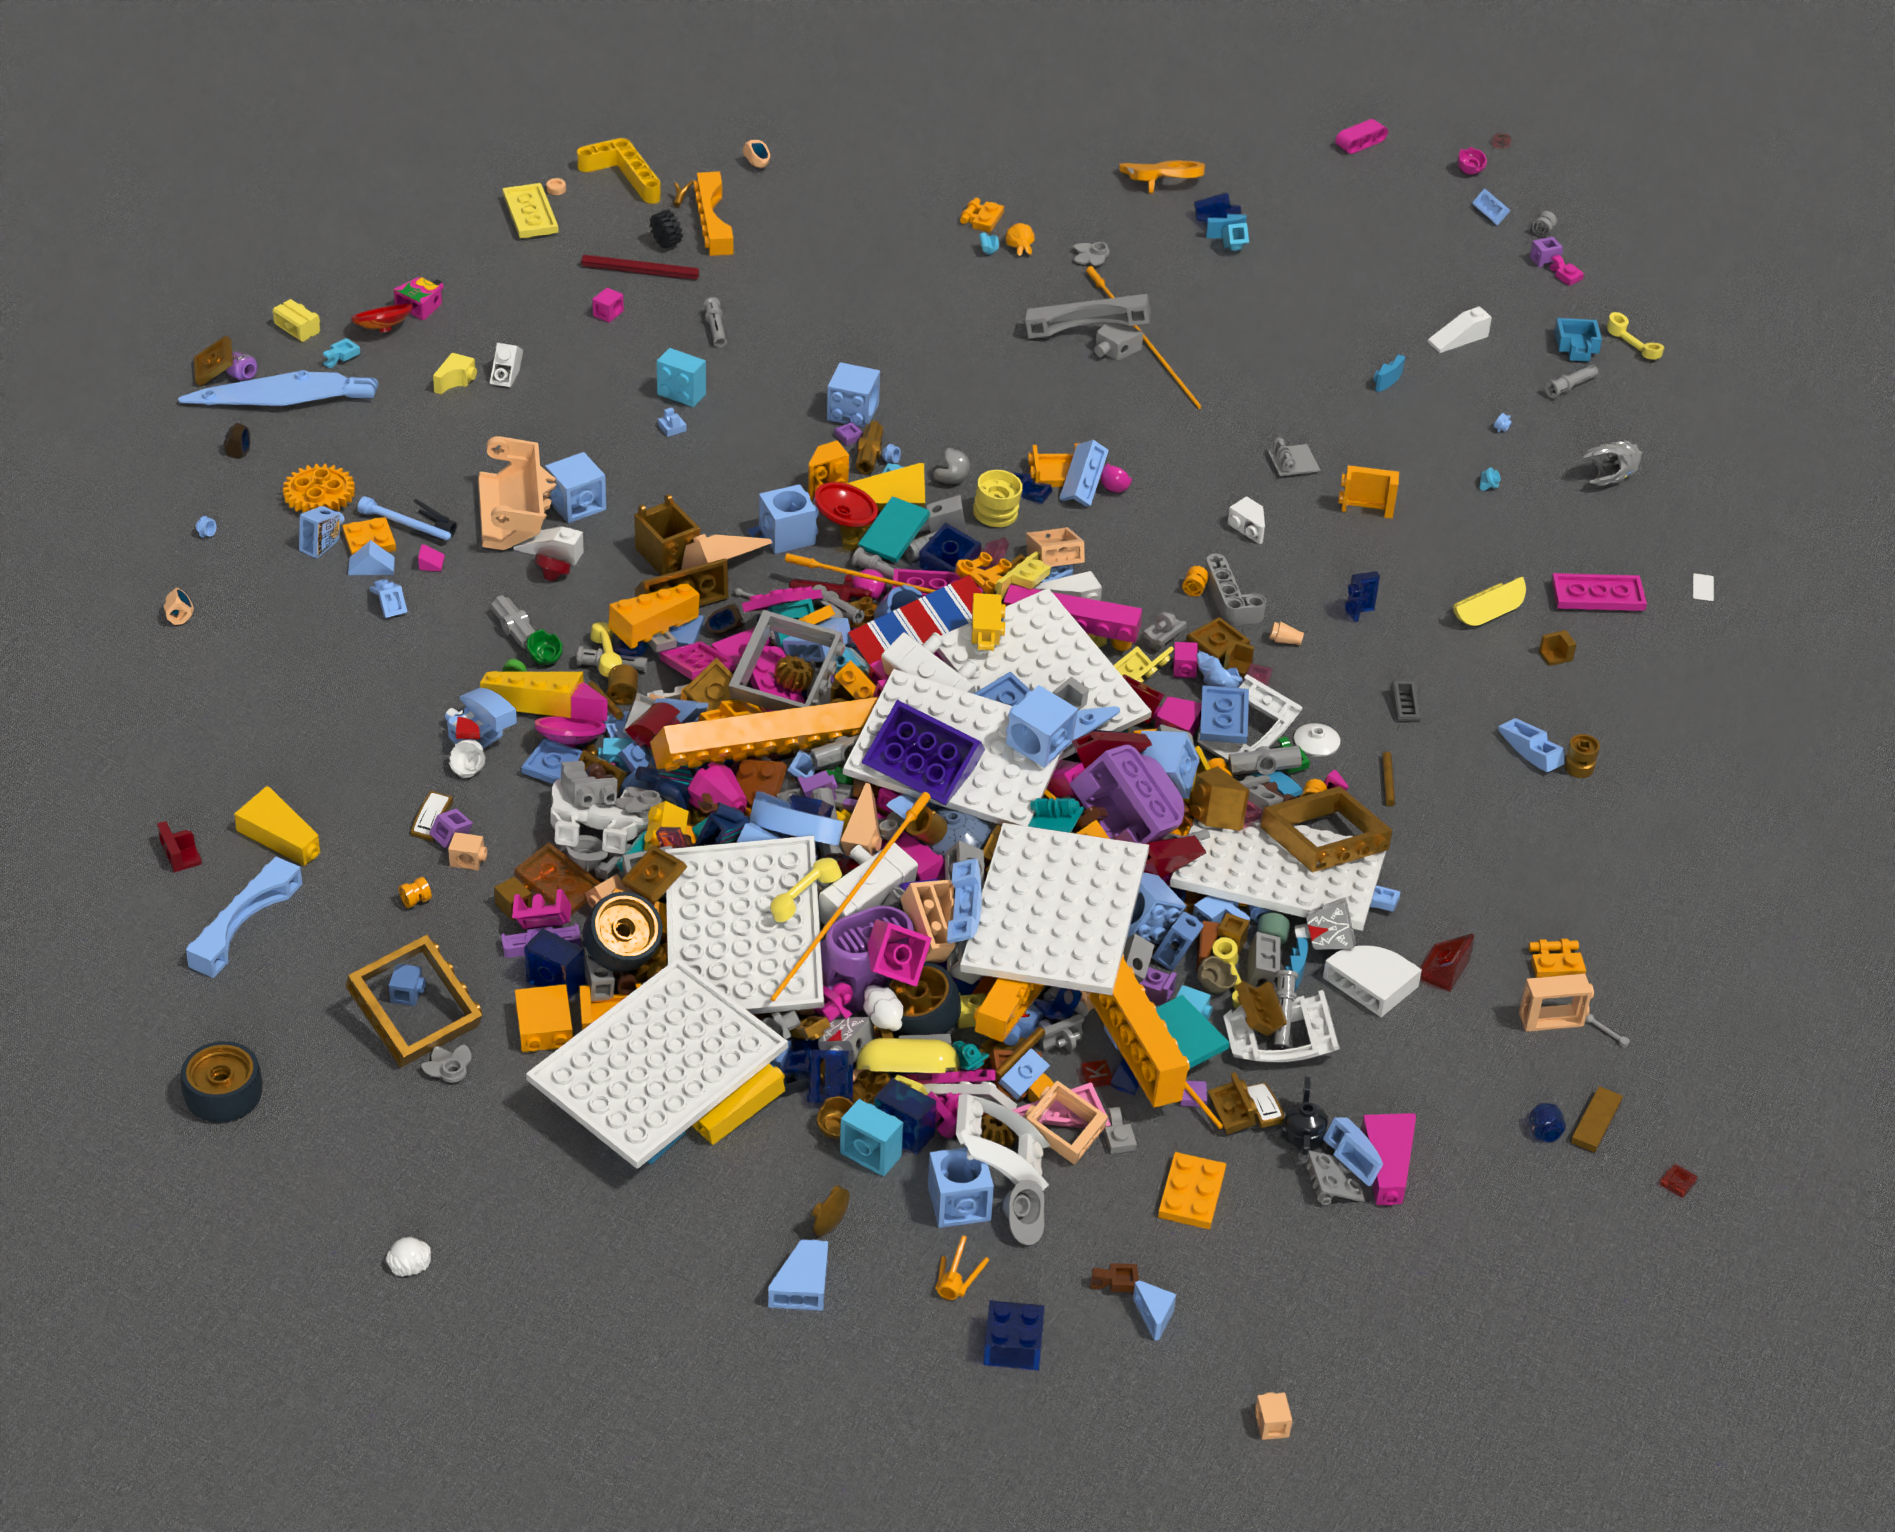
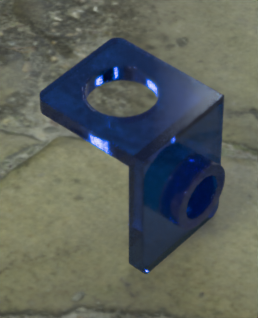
M1060 988L1054 1001L1035 1000L1033 1005L1047 1018H1070L1083 994L1080 990ZM1067 990H1070L1073 994V1001L1069 1005L1064 999Z

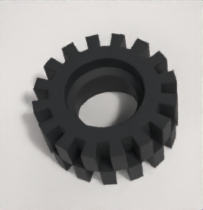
M669 209L652 215L649 220L651 222L649 225L652 227L651 233H654L653 238L657 239V244H660L664 249L680 243L683 237L681 233L683 232L682 228L679 227L681 224L677 222V216H674V213L670 212Z

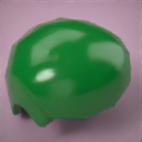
M541 629L533 632L527 639V651L535 663L549 666L559 661L563 654V644L555 633L549 634Z

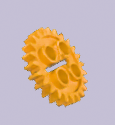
M315 464L314 468L306 465V470L298 468L299 473L291 472L292 477H286L287 482L283 483L285 503H289L290 508L294 507L296 512L302 509V513L320 506L340 511V506L347 507V502H352V497L355 496L353 477L349 476V472H343V468L336 470L335 465L327 468V464H324L322 467Z

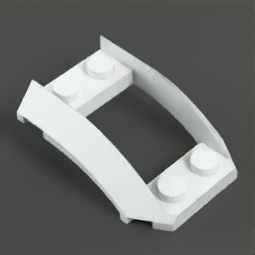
M1246 675L1244 682L1239 688L1249 689L1248 704L1277 722L1251 747L1244 743L1200 740V731L1197 742L1202 748L1228 763L1229 754L1255 751L1261 746L1270 747L1303 709L1302 706L1253 677Z
M1318 991L1319 995L1306 999L1304 996L1297 997L1292 1002L1291 1022L1305 1019L1311 1042L1310 1045L1285 1050H1259L1255 1032L1246 1023L1244 1008L1240 1005L1235 1011L1232 1012L1230 1010L1224 1015V1020L1234 1058L1260 1062H1291L1339 1050L1340 1047L1324 991Z
M969 1094L959 1095L956 1136L960 1144L967 1146V1158L969 1160L976 1159L994 1167L1006 1175L1015 1185L1022 1180H1032L1037 1182L1042 1191H1044L1049 1184L1042 1177L1041 1158L1043 1156V1148L1051 1145L1028 1120L1011 1109ZM983 1112L999 1119L1019 1136L1018 1154L1000 1144L980 1138L982 1134L981 1117Z

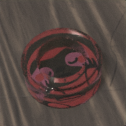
M1496 133L1493 135L1492 145L1499 149L1509 148L1512 138L1506 133Z

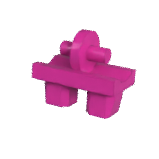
M838 983L830 990L823 985L824 1008H814L813 1010L818 1015L822 1014L823 1017H826L830 1023L839 1015L845 1019L852 1015L851 1012L842 1005H846L852 1000V987L846 983Z
M931 1091L926 1096L930 1103L923 1111V1114L934 1123L943 1116L944 1120L937 1127V1130L943 1137L951 1139L956 1134L959 1095L962 1093L953 1095L952 1092H949L945 1098L943 1096L937 1097Z

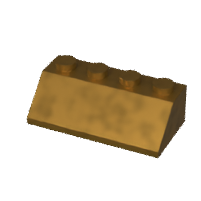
M720 559L644 580L635 588V597L688 583L700 594L699 606L729 598L727 559Z

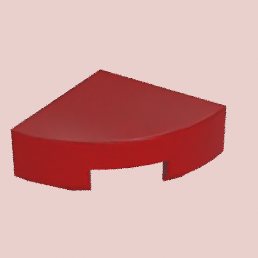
M457 717L456 739H480L478 725L468 718Z

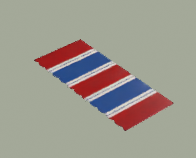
M968 575L848 632V634L870 666L873 662L881 660L882 654L904 632L922 645L934 632L941 636L971 623L974 593H983L971 576Z

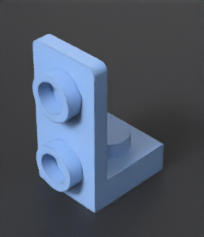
M388 579L374 582L375 586L369 587L370 592L379 596L385 618L407 612L400 585L393 583V581L388 582Z

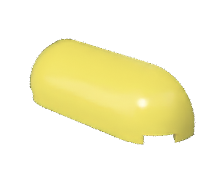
M1515 578V580L1504 585L1499 583L1454 604L1453 612L1461 622L1477 626L1514 610L1521 605L1525 598L1526 585L1524 578Z
M874 1039L862 1047L856 1063V1069L858 1070L870 1069V1071L946 1073V1071H960V1060L955 1049L948 1043L936 1039Z

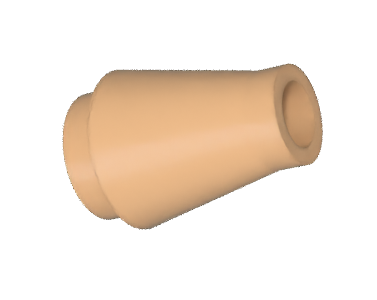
M1281 621L1279 623L1274 622L1269 639L1274 640V643L1301 645L1304 632H1300Z

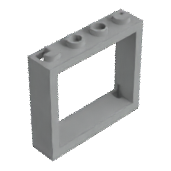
M763 610L729 683L731 698L773 711L820 705L819 699L828 689V679L836 671L838 656H842L845 650L842 632ZM771 631L830 647L805 704L746 687Z

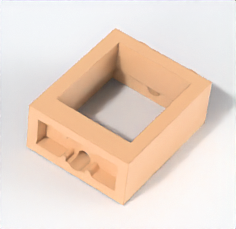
M1068 527L1026 533L1027 554L1030 556L1035 551L1040 552L1039 560L1046 565L1054 567L1085 562L1084 541Z
M1585 974L1526 979L1519 1009V1016L1525 1031L1584 1026L1586 1016L1589 1015L1590 999L1594 997L1593 986L1589 984ZM1573 996L1572 1004L1541 1007L1543 999Z
M1056 1081L1052 1087L1047 1086L1039 1097L1041 1101L1037 1106L1031 1105L1024 1118L1041 1133L1051 1145L1049 1146L1075 1165L1104 1130L1108 1116L1062 1083ZM1055 1100L1089 1123L1072 1145L1038 1122Z

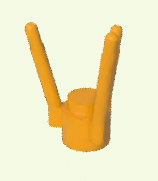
M966 1236L961 1237L951 1269L946 1274V1257H941L939 1277L935 1289L941 1297L948 1300H955L958 1296L964 1297L967 1288L989 1262V1258L985 1257L963 1283L962 1276L956 1270L967 1239Z

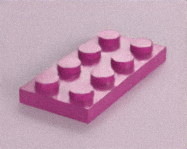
M1552 574L1551 581L1558 609L1646 610L1647 603L1640 575Z
M812 586L784 590L778 589L770 591L769 594L749 597V602L742 603L744 612L768 610L769 607L810 598L814 601L823 598L821 589L812 590Z
M702 641L659 652L660 660L691 680H694L716 658L729 671L736 670V664L733 659Z
M747 644L740 645L738 649L740 658L742 657L747 647ZM764 646L749 679L753 689L805 704L802 693L796 690L792 693L790 689H783V685H778L777 680L773 677L777 662L780 658H785L786 656L783 648ZM761 707L763 713H765V712H772V711H773V710H770V709Z

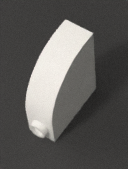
M1355 946L1352 949L1340 950L1328 958L1325 962L1323 978L1378 1016L1383 1017L1418 988L1422 970L1399 954L1388 949L1376 946Z

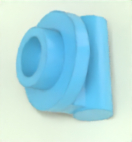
M986 233L979 234L982 250L986 254L991 255L998 250L999 241L997 236H988Z
M1490 467L1481 473L1480 490L1486 491L1489 487L1497 488L1499 486L1501 478L1498 471Z

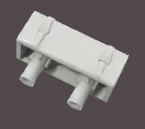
M904 632L881 656L884 672L889 676L893 669L972 694L976 692L975 685L968 680L980 667L974 660L969 658L956 672L935 656L936 650L945 643L944 639L936 632L923 645Z
M894 843L835 922L868 908L882 906L894 887H899L902 883L914 882L916 880L917 862ZM857 845L850 852V857L859 864L858 867L835 882L821 883L817 880V884L823 889L819 894L818 901L819 920L826 925L881 851L871 856L861 845Z

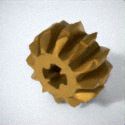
M786 655L785 658H780L777 662L773 677L777 680L778 685H783V689H790L792 693L795 690L801 693L811 685L815 670L811 668V663L804 661V658L800 659L797 655L794 657Z
M983 1112L981 1117L982 1134L980 1138L1012 1148L1014 1141H1017L1018 1135L999 1119Z

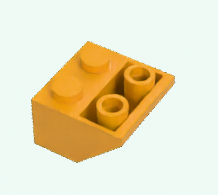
M838 440L818 446L808 464V494L810 500L814 499L816 489L822 484L829 482L848 483L849 454Z

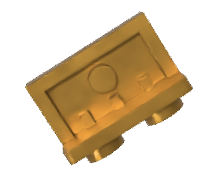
M1245 981L1236 985L1239 994L1237 997L1238 1002L1244 1008L1246 1023L1252 1030L1269 1036L1287 1024L1271 982L1268 981L1258 988Z
M1236 1072L1230 1073L1232 1082L1208 1090L1209 1098L1226 1135L1256 1125L1254 1114L1258 1113L1253 1098L1248 1099L1246 1095L1249 1092L1244 1079L1239 1080Z

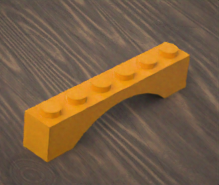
M720 172L697 173V181H693L696 203H698V215L700 214L704 246L709 249L710 256L733 255V233L731 226L720 220L713 212L715 205L722 199Z

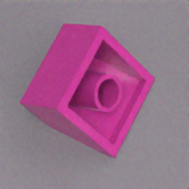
M875 920L868 941L871 971L917 987L932 938L889 922ZM909 938L906 945L895 943L900 939Z

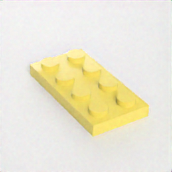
M541 183L502 188L503 197L519 238L559 233L558 224Z

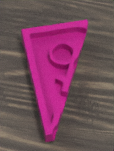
M993 1069L901 1075L921 1084H959L961 1081L981 1084V1082L996 1080L995 1070Z

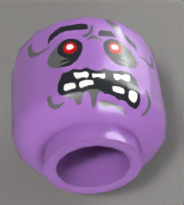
M244 352L232 353L233 365L226 369L227 373L239 381L252 379L257 371L256 360Z

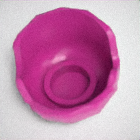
M1469 147L1467 150L1462 148L1457 159L1459 168L1468 175L1482 172L1487 163L1485 154L1472 147Z
M1109 463L1103 467L1100 480L1107 490L1120 493L1128 489L1132 478H1129L1124 470L1116 466H1110Z
M865 569L860 571V573L884 578L877 570ZM857 576L853 578V588L870 590L872 593L871 598L879 599L882 592H887L886 583Z

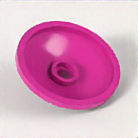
M558 716L540 718L535 720L534 723L535 729L550 741L576 748V744L588 743L601 736L606 729V725L601 721Z

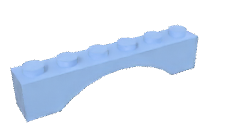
M275 857L269 864H266L262 871L248 883L247 887L234 897L226 909L222 910L217 918L204 928L199 937L188 945L186 949L188 967L214 978L229 962L228 951L230 942L241 924L259 910L274 903L288 900L302 885L300 866Z

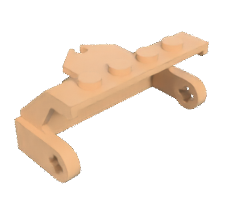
M495 436L487 442L488 455L491 458L506 460L511 463L497 474L479 472L478 489L482 547L506 550L540 533L543 520L547 517L546 510L550 508L552 501L547 497H550V491L555 489L556 479L540 466L538 443ZM497 445L501 446L498 450H494Z

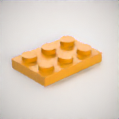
M1175 1152L1159 1208L1158 1218L1210 1230L1227 1163Z

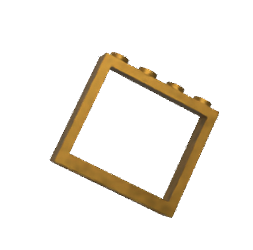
M1341 786L1264 807L1261 828L1312 873L1389 850L1393 831ZM1339 812L1364 834L1317 847L1299 832L1293 824Z
M428 935L349 974L345 987L400 1068L433 1051L434 1047H441L478 1027L482 1018L481 1007L477 1002L472 1001L468 995L466 985L462 981L459 982L454 974L451 963L444 960L439 946L435 941H431ZM422 952L466 1016L408 1046L365 981Z

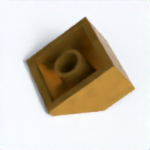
M1218 766L1198 773L1195 778L1190 815L1205 826L1237 831L1243 830L1249 789Z

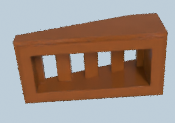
M1201 922L1204 927L1198 935L1196 972H1198L1200 962L1210 957L1213 952V944L1219 938L1217 931L1220 923Z

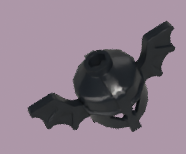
M1304 1077L1303 1102L1295 1103L1285 1112L1281 1131V1138H1285L1289 1143L1299 1146L1301 1150L1300 1157L1308 1158V1151L1318 1149L1321 1143L1324 1142L1323 1138L1328 1124V1116L1324 1113V1110L1317 1104L1309 1102L1311 1077Z

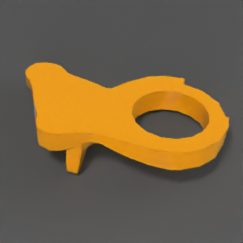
M1173 160L1157 164L1122 163L1119 164V169L1121 173L1129 175L1132 180L1148 182L1149 193H1153L1157 178L1161 176L1174 178L1200 177L1205 173V164L1194 161Z

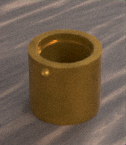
M629 665L614 666L608 675L607 696L615 704H631L638 691V672Z
M925 806L917 816V819L911 821L906 826V832L927 845H935L944 838L947 832V822L942 816Z

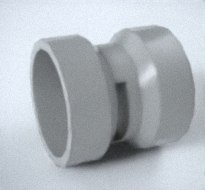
M1550 211L1541 212L1532 224L1534 234L1539 237L1548 236L1557 223L1556 216Z

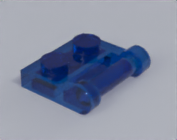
M807 1050V1058H810L809 1094H807L806 1102L824 1103L828 1098L841 1096L853 1103V1051ZM820 1058H825V1094H820Z

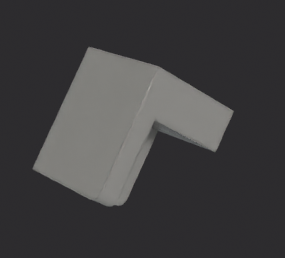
M1070 677L1052 693L1078 708L1079 711L1087 705L1089 689L1073 677Z

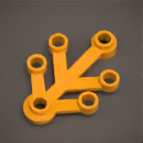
M981 552L978 558L973 561L967 559L958 560L955 572L960 578L970 575L986 594H994L997 581L1003 578L999 574L1008 573L1012 564L1006 559H1000L998 564L987 570L979 569L981 566L988 567L992 561V557L988 553Z

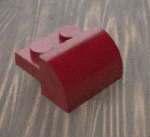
M655 703L628 726L625 731L640 748L646 744L652 750L650 742L664 726L682 724L676 718L680 711L668 703Z

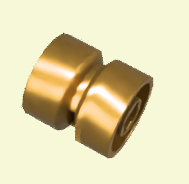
M1578 734L1571 738L1564 764L1568 774L1577 778H1587L1594 773L1600 744L1596 738L1587 734Z

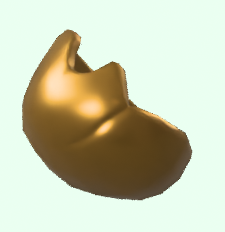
M841 1096L826 1099L817 1114L816 1120L819 1131L826 1137L840 1139L841 1118L854 1104L849 1099Z

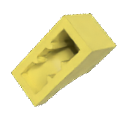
M451 353L433 375L434 393L443 394L448 389L457 386L467 387L477 375L475 359Z

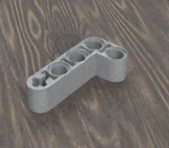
M1210 554L1207 557L1205 568L1209 573L1207 584L1222 619L1231 626L1262 622L1266 598L1260 594L1241 595L1226 558L1221 554Z

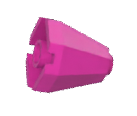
M711 762L708 764L710 768L707 770L702 768L696 772L688 787V793L692 797L689 798V802L694 807L699 808L697 801L704 802L702 794L709 793L713 803L717 804L720 802L730 807H736L745 813L748 806L747 798L728 766Z

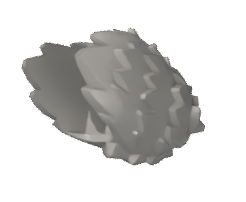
M1626 440L1603 444L1589 449L1582 456V459L1590 458L1595 461L1594 466L1598 468V475L1596 479L1590 480L1588 483L1606 486L1610 483L1624 481L1626 477L1638 471L1642 451L1638 450L1637 444H1631Z

